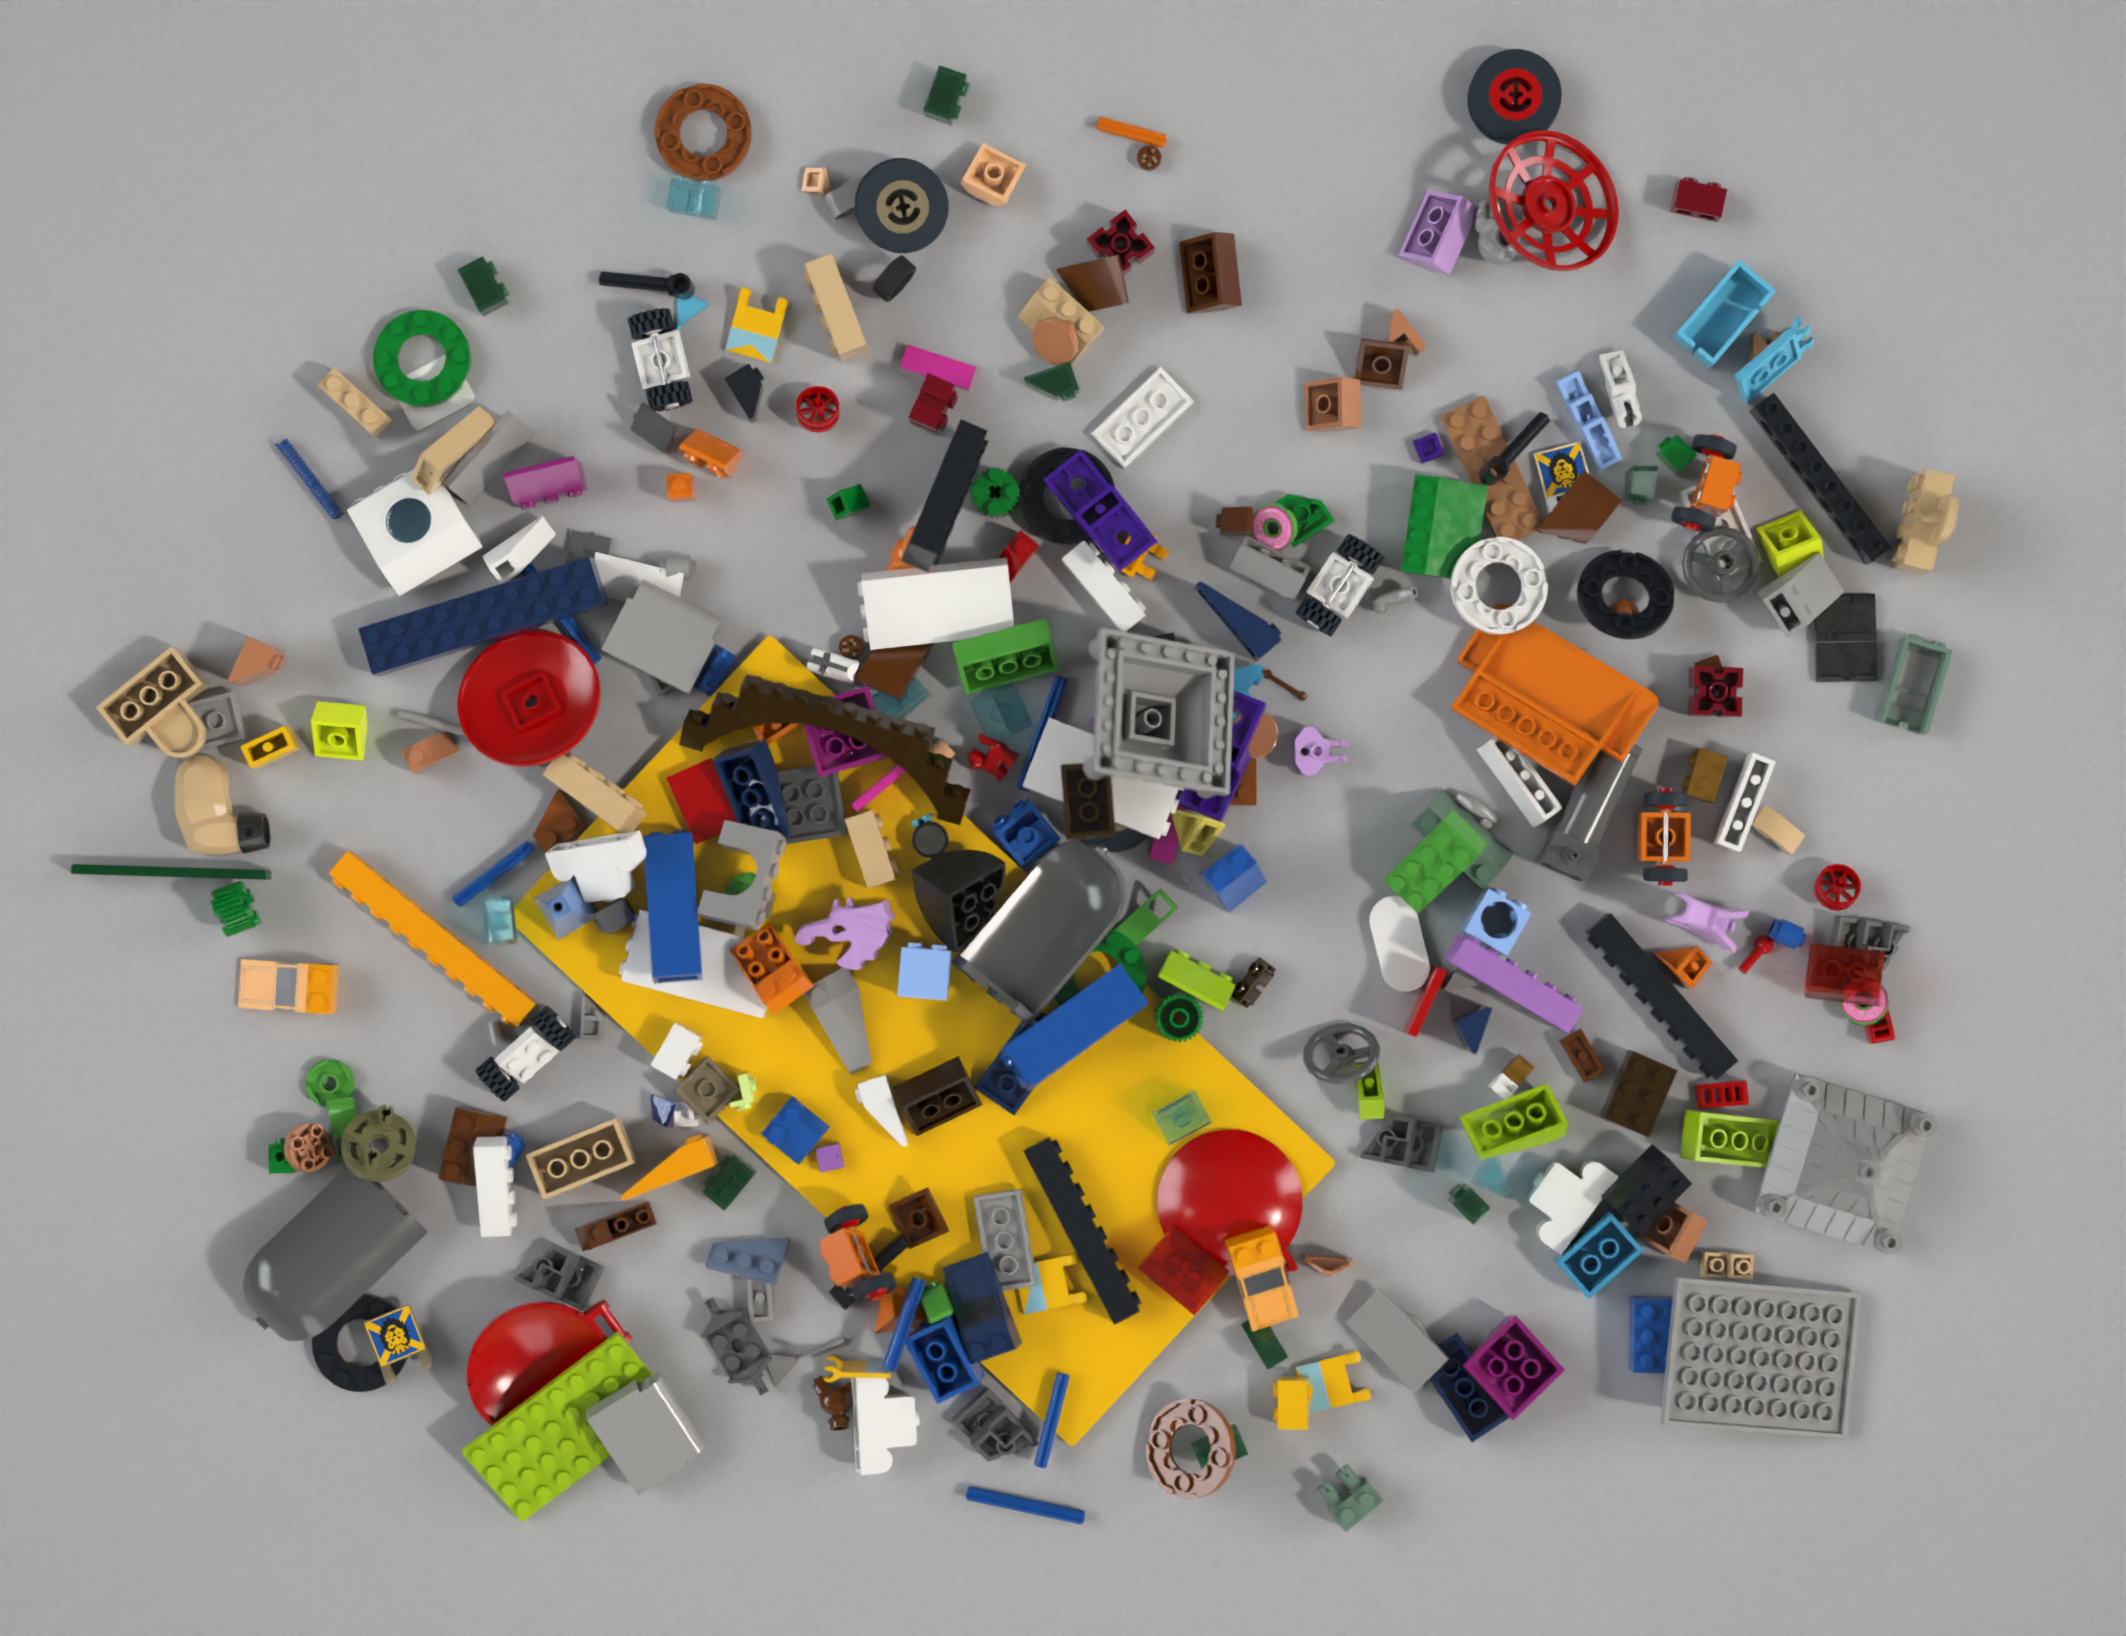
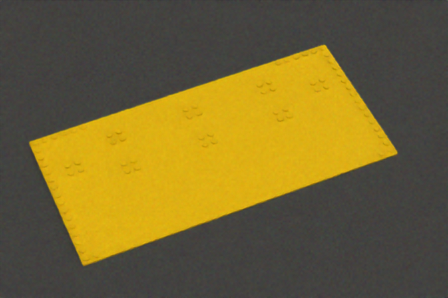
M769 635L699 710L710 714L712 703L718 692L729 693L739 697L740 688L746 674L759 676L762 679L775 683H783L796 689H805L810 693L832 697L836 695L812 672L806 670V667L782 644ZM800 724L793 732L768 745L777 772L816 766L803 724ZM752 727L736 730L705 745L703 752L679 745L682 728L670 739L624 789L623 796L627 793L644 805L641 809L647 813L635 830H640L642 839L643 836H648L652 832H662L664 835L673 834L677 830H685L687 833H691L666 778L709 758L714 759L725 749L758 741L759 739ZM890 758L838 772L845 819L870 810H874L875 814H880L884 826L880 828L882 837L887 836L891 850L887 852L890 861L894 859L899 870V873L895 874L897 879L870 889L867 888L848 828V835L786 844L785 852L779 859L778 876L774 878L772 883L773 893H776L772 915L769 919L765 918L764 923L759 927L760 929L768 922L771 923L813 984L843 968L837 962L848 951L851 942L849 940L832 942L827 937L816 936L815 942L809 945H799L796 943L795 937L800 927L810 922L828 918L833 909V901L835 899H839L841 906L847 905L846 898L852 897L854 906H866L890 900V909L895 914L890 923L893 933L889 936L886 944L879 948L877 958H874L873 961L865 960V966L859 970L849 969L859 987L872 1063L852 1074L847 1070L805 994L798 997L775 1015L767 1008L765 1018H759L621 981L622 975L619 974L620 966L623 960H627L629 953L625 951L627 940L629 937L633 938L635 930L632 924L615 934L607 935L605 932H600L594 921L597 919L595 918L558 940L533 899L562 882L557 880L552 874L551 869H549L507 914L508 921L654 1057H656L676 1022L703 1036L700 1040L703 1046L697 1056L692 1054L688 1061L691 1067L685 1077L680 1075L678 1079L680 1082L707 1056L739 1087L738 1075L749 1072L750 1077H755L757 1091H754L756 1101L750 1103L751 1108L737 1111L736 1107L730 1108L728 1104L717 1116L826 1218L841 1207L863 1204L867 1210L868 1219L855 1227V1231L863 1232L873 1258L899 1235H902L888 1205L916 1191L929 1188L950 1231L912 1249L906 1248L882 1270L885 1273H892L896 1283L906 1293L911 1279L918 1277L926 1283L936 1280L937 1283L943 1281L950 1297L943 1267L982 1253L973 1199L974 1195L1022 1188L1034 1262L1076 1253L1023 1152L1025 1148L1050 1136L1052 1141L1057 1139L1063 1151L1059 1153L1062 1161L1069 1162L1074 1174L1070 1175L1074 1184L1080 1183L1085 1193L1082 1197L1085 1205L1091 1204L1097 1216L1093 1218L1096 1226L1103 1227L1108 1239L1104 1240L1108 1249L1114 1248L1119 1258L1116 1262L1119 1270L1124 1269L1131 1281L1127 1283L1130 1291H1136L1142 1304L1138 1305L1140 1312L1114 1325L1084 1266L1079 1261L1074 1265L1063 1266L1069 1294L1086 1291L1088 1300L1084 1303L1024 1315L1019 1290H1004L1003 1293L1022 1343L1016 1350L980 1362L1044 1422L1056 1374L1058 1372L1068 1374L1069 1381L1056 1433L1070 1446H1074L1231 1278L1229 1275L1209 1273L1191 1265L1172 1248L1163 1233L1157 1212V1192L1161 1176L1174 1154L1190 1140L1207 1132L1238 1129L1255 1133L1272 1142L1287 1156L1299 1178L1303 1199L1335 1165L1332 1157L1199 1033H1195L1196 1037L1192 1036V1040L1187 1039V1042L1183 1040L1181 1042H1178V1040L1174 1042L1173 1040H1168L1167 1037L1165 1038L1164 1034L1161 1035L1160 1030L1157 1029L1158 1025L1155 1024L1157 1020L1154 1017L1156 1016V1007L1163 1000L1147 985H1145L1143 995L1149 1004L1037 1085L1015 1115L976 1089L983 1105L916 1136L900 1108L893 1087L957 1056L961 1059L975 1087L1022 1020L1011 1013L1009 1007L1003 1003H998L986 993L989 989L988 987L984 989L976 981L973 982L952 963L962 949L956 953L952 950L947 1000L897 996L901 948L907 947L909 942L923 943V948L932 949L933 944L945 945L926 922L916 900L911 870L931 858L921 856L913 848L912 836L918 826L913 828L911 822L931 813L933 819L927 822H937L948 832L949 843L944 853L956 850H979L990 853L1005 862L1004 887L998 891L995 902L998 904L995 910L1027 873L965 815H963L960 825L937 819L938 813L930 799L907 772L862 810L857 812L853 808L852 803L898 765ZM598 816L577 840L622 832ZM720 834L699 844H696L693 839L698 908L704 890L725 894L728 883L734 877L742 873H757V866L753 856L723 848L718 844ZM645 859L631 870L636 886L627 895L613 902L606 903L605 900L593 902L598 911L622 899H627L633 911L639 914L640 910L648 911ZM698 914L699 925L735 933L736 926L705 919ZM986 919L982 922V924L976 931H978L983 926V924L987 921ZM836 926V931L839 933L845 930L843 926ZM748 929L746 937H749L756 930ZM1092 952L1074 972L1076 987L1081 992L1119 963L1107 953ZM1054 997L1042 1010L1046 1015L1060 1007ZM1175 1012V1017H1172L1173 1022L1177 1021L1179 1024H1182L1184 1022L1183 1018ZM887 1074L907 1137V1146L902 1147L865 1109L864 1104L858 1103L855 1089H859L858 1083ZM740 1092L732 1101L743 1099L742 1093ZM792 1096L830 1126L799 1165L761 1134ZM840 1143L845 1167L820 1173L815 1148ZM920 1298L919 1305L924 1309L922 1300Z

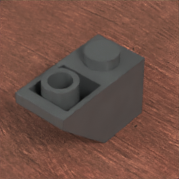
M622 899L595 913L597 919L594 921L601 933L605 932L607 935H612L632 924L636 918L634 916L635 912L628 900Z

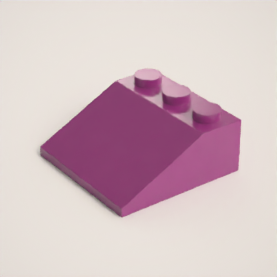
M869 686L832 696L833 699L854 703L859 707L877 710ZM803 724L819 777L889 758L872 746L851 736L834 730Z
M1508 1315L1491 1331L1463 1364V1367L1511 1420L1519 1416L1565 1371L1516 1315Z

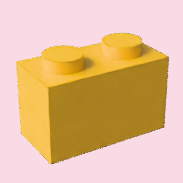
M282 726L240 746L251 769L262 768L301 749L292 728L289 726Z
M1280 1376L1278 1383H1274L1273 1388L1274 1397H1278V1407H1274L1273 1421L1278 1422V1429L1307 1430L1309 1426V1377Z

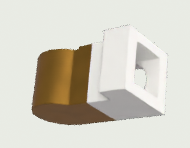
M1518 1054L1488 1087L1503 1100L1512 1097L1513 1093L1522 1084V1081L1531 1073L1534 1066Z

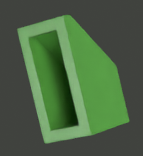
M936 1280L926 1283L921 1300L931 1324L952 1315L954 1308L943 1281L937 1283Z

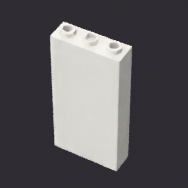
M1007 557L931 566L929 572L919 568H906L862 573L861 582H857L859 597H864V605H860L862 619L867 620V628H863L865 642L870 643V650L957 641L1014 627Z
M1049 718L1023 782V788L1063 803L1061 765L1084 763L1086 758L1090 757L1093 753V734ZM1112 776L1115 823L1157 840L1160 839L1161 835L1166 837L1171 824L1167 822L1170 812L1175 814L1180 801L1175 798L1178 791H1184V788Z
M640 910L639 914L635 913L636 920L632 922V927L635 928L633 938H628L625 951L629 953L627 960L622 961L619 974L622 975L621 981L765 1018L767 1007L763 1004L729 951L747 937L742 938L734 936L733 933L699 925L703 980L653 984L648 911Z

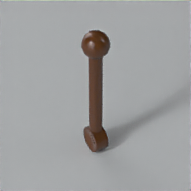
M1266 669L1263 671L1265 679H1271L1297 695L1300 701L1306 700L1307 694L1305 692H1299L1272 675L1271 670Z

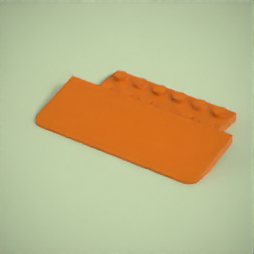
M1500 603L1494 605L1492 609L1505 610L1510 606ZM1533 621L1523 629L1510 634L1494 635L1479 630L1475 631L1457 659L1458 664L1472 671L1474 675L1451 706V711L1575 786L1600 750L1623 763L1657 710L1658 698L1653 692Z

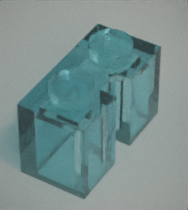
M678 176V180L671 179L666 208L669 212L716 220L721 190L716 186V183L703 180L700 184H694L691 178Z

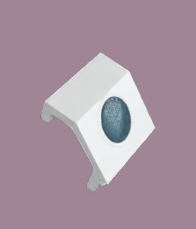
M414 469L408 473L398 475L393 482L386 486H379L366 498L357 499L347 509L378 567L398 596L483 547L479 536L465 520L446 485L442 484L428 495L411 480Z

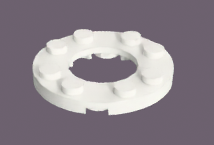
M1507 537L1481 540L1465 550L1453 568L1450 590L1455 608L1469 625L1484 633L1504 635L1521 630L1533 622L1544 607L1548 592V583L1544 573L1545 568L1536 553L1520 541ZM1491 563H1504L1511 566L1518 573L1521 580L1519 599L1512 607L1505 610H1495L1487 607L1477 595V576L1486 565Z

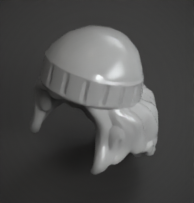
M1486 197L1479 202V209L1476 213L1475 229L1479 233V253L1490 263L1504 264L1514 259L1517 251L1507 242L1499 230L1493 217L1489 198ZM1496 197L1501 217L1511 232L1514 227L1507 216L1504 200ZM1521 236L1517 239L1520 245L1523 239Z

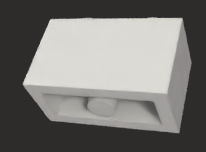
M679 1022L674 1023L651 1066L675 1080L679 1079L680 1075L685 1077L691 1067L688 1061L692 1054L697 1056L703 1046V1043L700 1042L703 1036Z

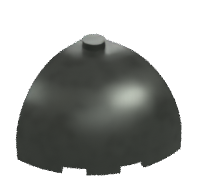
M979 850L950 851L935 856L911 870L916 900L926 922L935 935L955 953L971 940L985 919L988 920L998 904L995 902L998 891L1004 887L1005 862L990 853Z

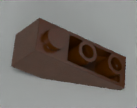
M647 1201L574 1229L582 1251H586L651 1227L657 1223L650 1203Z

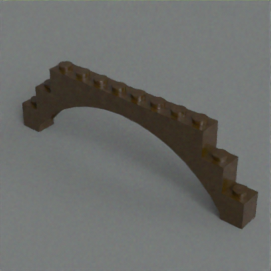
M747 674L741 685L739 697L729 693L718 692L712 703L710 714L700 710L689 709L683 722L679 745L703 752L705 745L721 736L736 730L764 724L793 723L812 725L851 736L877 749L903 768L928 796L938 813L937 819L957 825L961 824L970 789L959 784L947 782L953 759L943 754L930 752L936 728L929 727L924 723H915L899 716L887 715L878 710L866 709L854 703H845L829 696L817 695L805 689H796L783 683H775L762 679L759 676Z

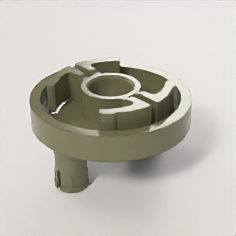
M387 1104L380 1106L378 1110L369 1111L354 1118L344 1130L341 1140V1154L347 1168L357 1177L371 1182H384L397 1178L410 1167L415 1156L416 1138L413 1129L405 1119L394 1113L392 1106L389 1105L387 1110ZM380 1141L385 1143L388 1149L380 1153L375 1148L374 1153L373 1147L369 1148V1146L374 1142Z

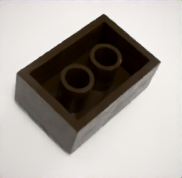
M1083 763L1061 765L1066 839L1116 837L1112 776L1106 775L1098 780H1093L1085 775Z
M1628 1050L1599 1116L1649 1138L1678 1070L1635 1051Z

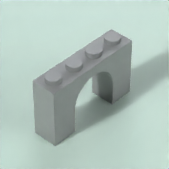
M724 820L718 844L727 850L753 856L757 866L756 877L753 884L746 891L738 895H725L704 890L697 913L705 919L759 931L760 925L765 920L766 912L764 910L767 901H770L772 897L773 880L779 873V859L786 849V838L776 831Z

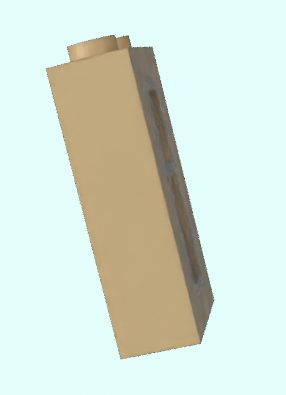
M478 406L421 453L411 480L425 493L430 495L443 484L444 480L497 421L489 412Z

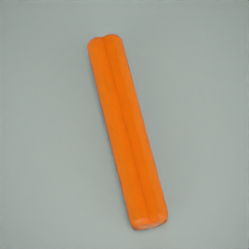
M1101 116L1097 122V129L1099 131L1164 148L1167 141L1166 134Z

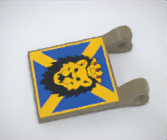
M410 1304L363 1322L387 1384L396 1380L391 1364L418 1353L423 1368L433 1365V1360L426 1347Z

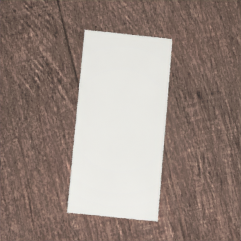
M595 552L594 560L606 597L626 602L627 598L633 599L641 582L646 580L680 598L684 573L679 572L676 575L666 577V569Z

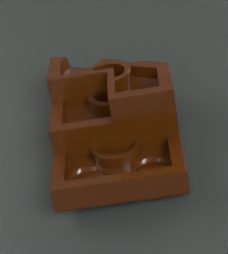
M1120 255L1056 269L1059 276L1088 312L1129 303Z
M1584 470L1569 490L1564 493L1552 511L1547 514L1536 531L1538 533L1545 532L1558 535V538L1572 539L1575 542L1586 544L1622 500Z
M934 643L875 649L863 665L856 680L901 701L910 682H913L922 662L925 663Z

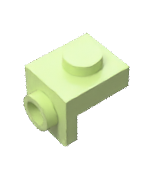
M749 1072L738 1075L743 1099L729 1103L730 1108L736 1107L737 1111L751 1108L750 1103L756 1101L754 1091H757L755 1077H750Z

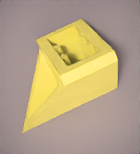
M1177 809L1175 814L1171 813L1181 851L1201 857L1204 856L1225 827V823Z

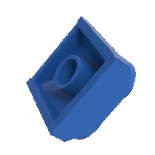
M792 1096L761 1134L799 1165L830 1126Z

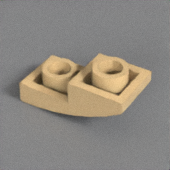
M1767 805L1761 807L1752 822V826L1765 839H1771L1789 855L1794 853L1805 837L1799 829Z
M1701 1251L1700 1276L1753 1279V1254Z

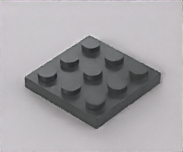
M816 766L777 772L791 836L785 839L786 844L848 835L838 772L819 777Z

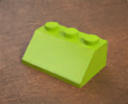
M1177 949L1176 952L1170 950L1157 976L1213 1007L1224 1011L1236 986L1231 983L1233 978L1221 971L1219 975L1210 971L1212 966L1200 960L1197 964L1188 960L1190 955L1180 949Z

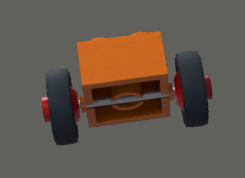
M1697 434L1693 439L1692 449L1706 455L1707 460L1703 463L1691 507H1674L1671 520L1690 531H1713L1716 523V517L1714 516L1719 517L1727 512L1728 508L1732 509L1736 499V495L1733 494L1734 487L1739 485L1743 472L1739 471L1740 463L1727 460L1734 458L1737 450L1736 444L1719 435Z
M1659 788V792L1644 793V805L1655 806L1663 810L1661 812L1637 813V861L1660 862L1663 865H1657L1654 868H1644L1643 880L1656 881L1658 886H1673V882H1685L1688 879L1687 869L1676 868L1668 864L1670 862H1690L1691 813H1671V810L1668 809H1674L1677 806H1688V793L1674 792V788Z
M863 1204L844 1206L830 1214L824 1220V1224L831 1235L819 1241L821 1246L820 1253L829 1265L831 1280L837 1286L853 1288L852 1292L858 1303L879 1300L897 1286L892 1273L880 1274L863 1232L855 1231V1227L868 1219V1213Z

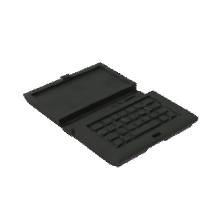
M1875 593L1842 594L1815 618L1817 642L1815 646L1816 682L1877 681Z

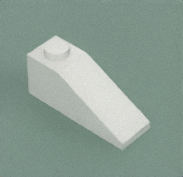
M887 1074L858 1083L859 1089H855L858 1103H863L865 1109L902 1147L907 1146V1137Z

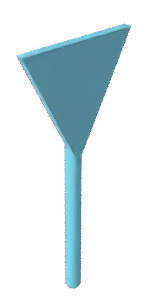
M695 296L687 300L677 298V325L674 330L679 331L684 323L710 304Z

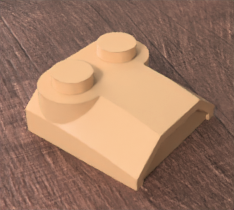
M983 142L964 175L961 185L969 194L992 206L1001 207L1008 202L1026 164L989 147Z

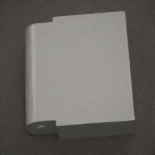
M643 580L633 599L627 598L601 650L690 696L716 645L713 638L720 628L722 619Z
M660 1374L651 1375L640 1383L634 1380L585 1410L586 1420L638 1496L686 1467L688 1460L700 1453L706 1446V1442Z

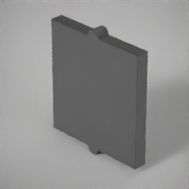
M642 403L637 413L633 415L634 421L630 430L665 454L669 445L674 441L673 436L677 426Z
M572 530L565 564L586 557L594 559L595 552L609 555L612 538L598 536L593 532L588 534Z

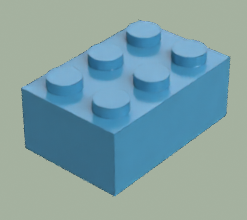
M1606 1211L1572 1241L1562 1255L1558 1254L1553 1260L1583 1295L1590 1299L1644 1250L1618 1220Z

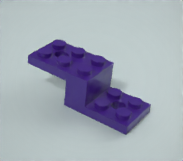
M1079 450L1043 479L1085 534L1094 540L1118 572H1121L1158 542L1112 484L1109 485L1082 450ZM1080 477L1083 479L1084 487L1081 490L1071 488L1070 482L1073 478ZM1120 531H1126L1130 535V541L1125 545L1119 544L1116 540V535Z
M1233 691V712H1239L1241 718L1238 722L1232 723L1230 792L1226 796L1216 795L1205 799L1200 797L1196 790L1184 789L1178 798L1180 800L1179 806L1219 822L1223 821L1251 758L1248 747L1267 707L1265 702Z

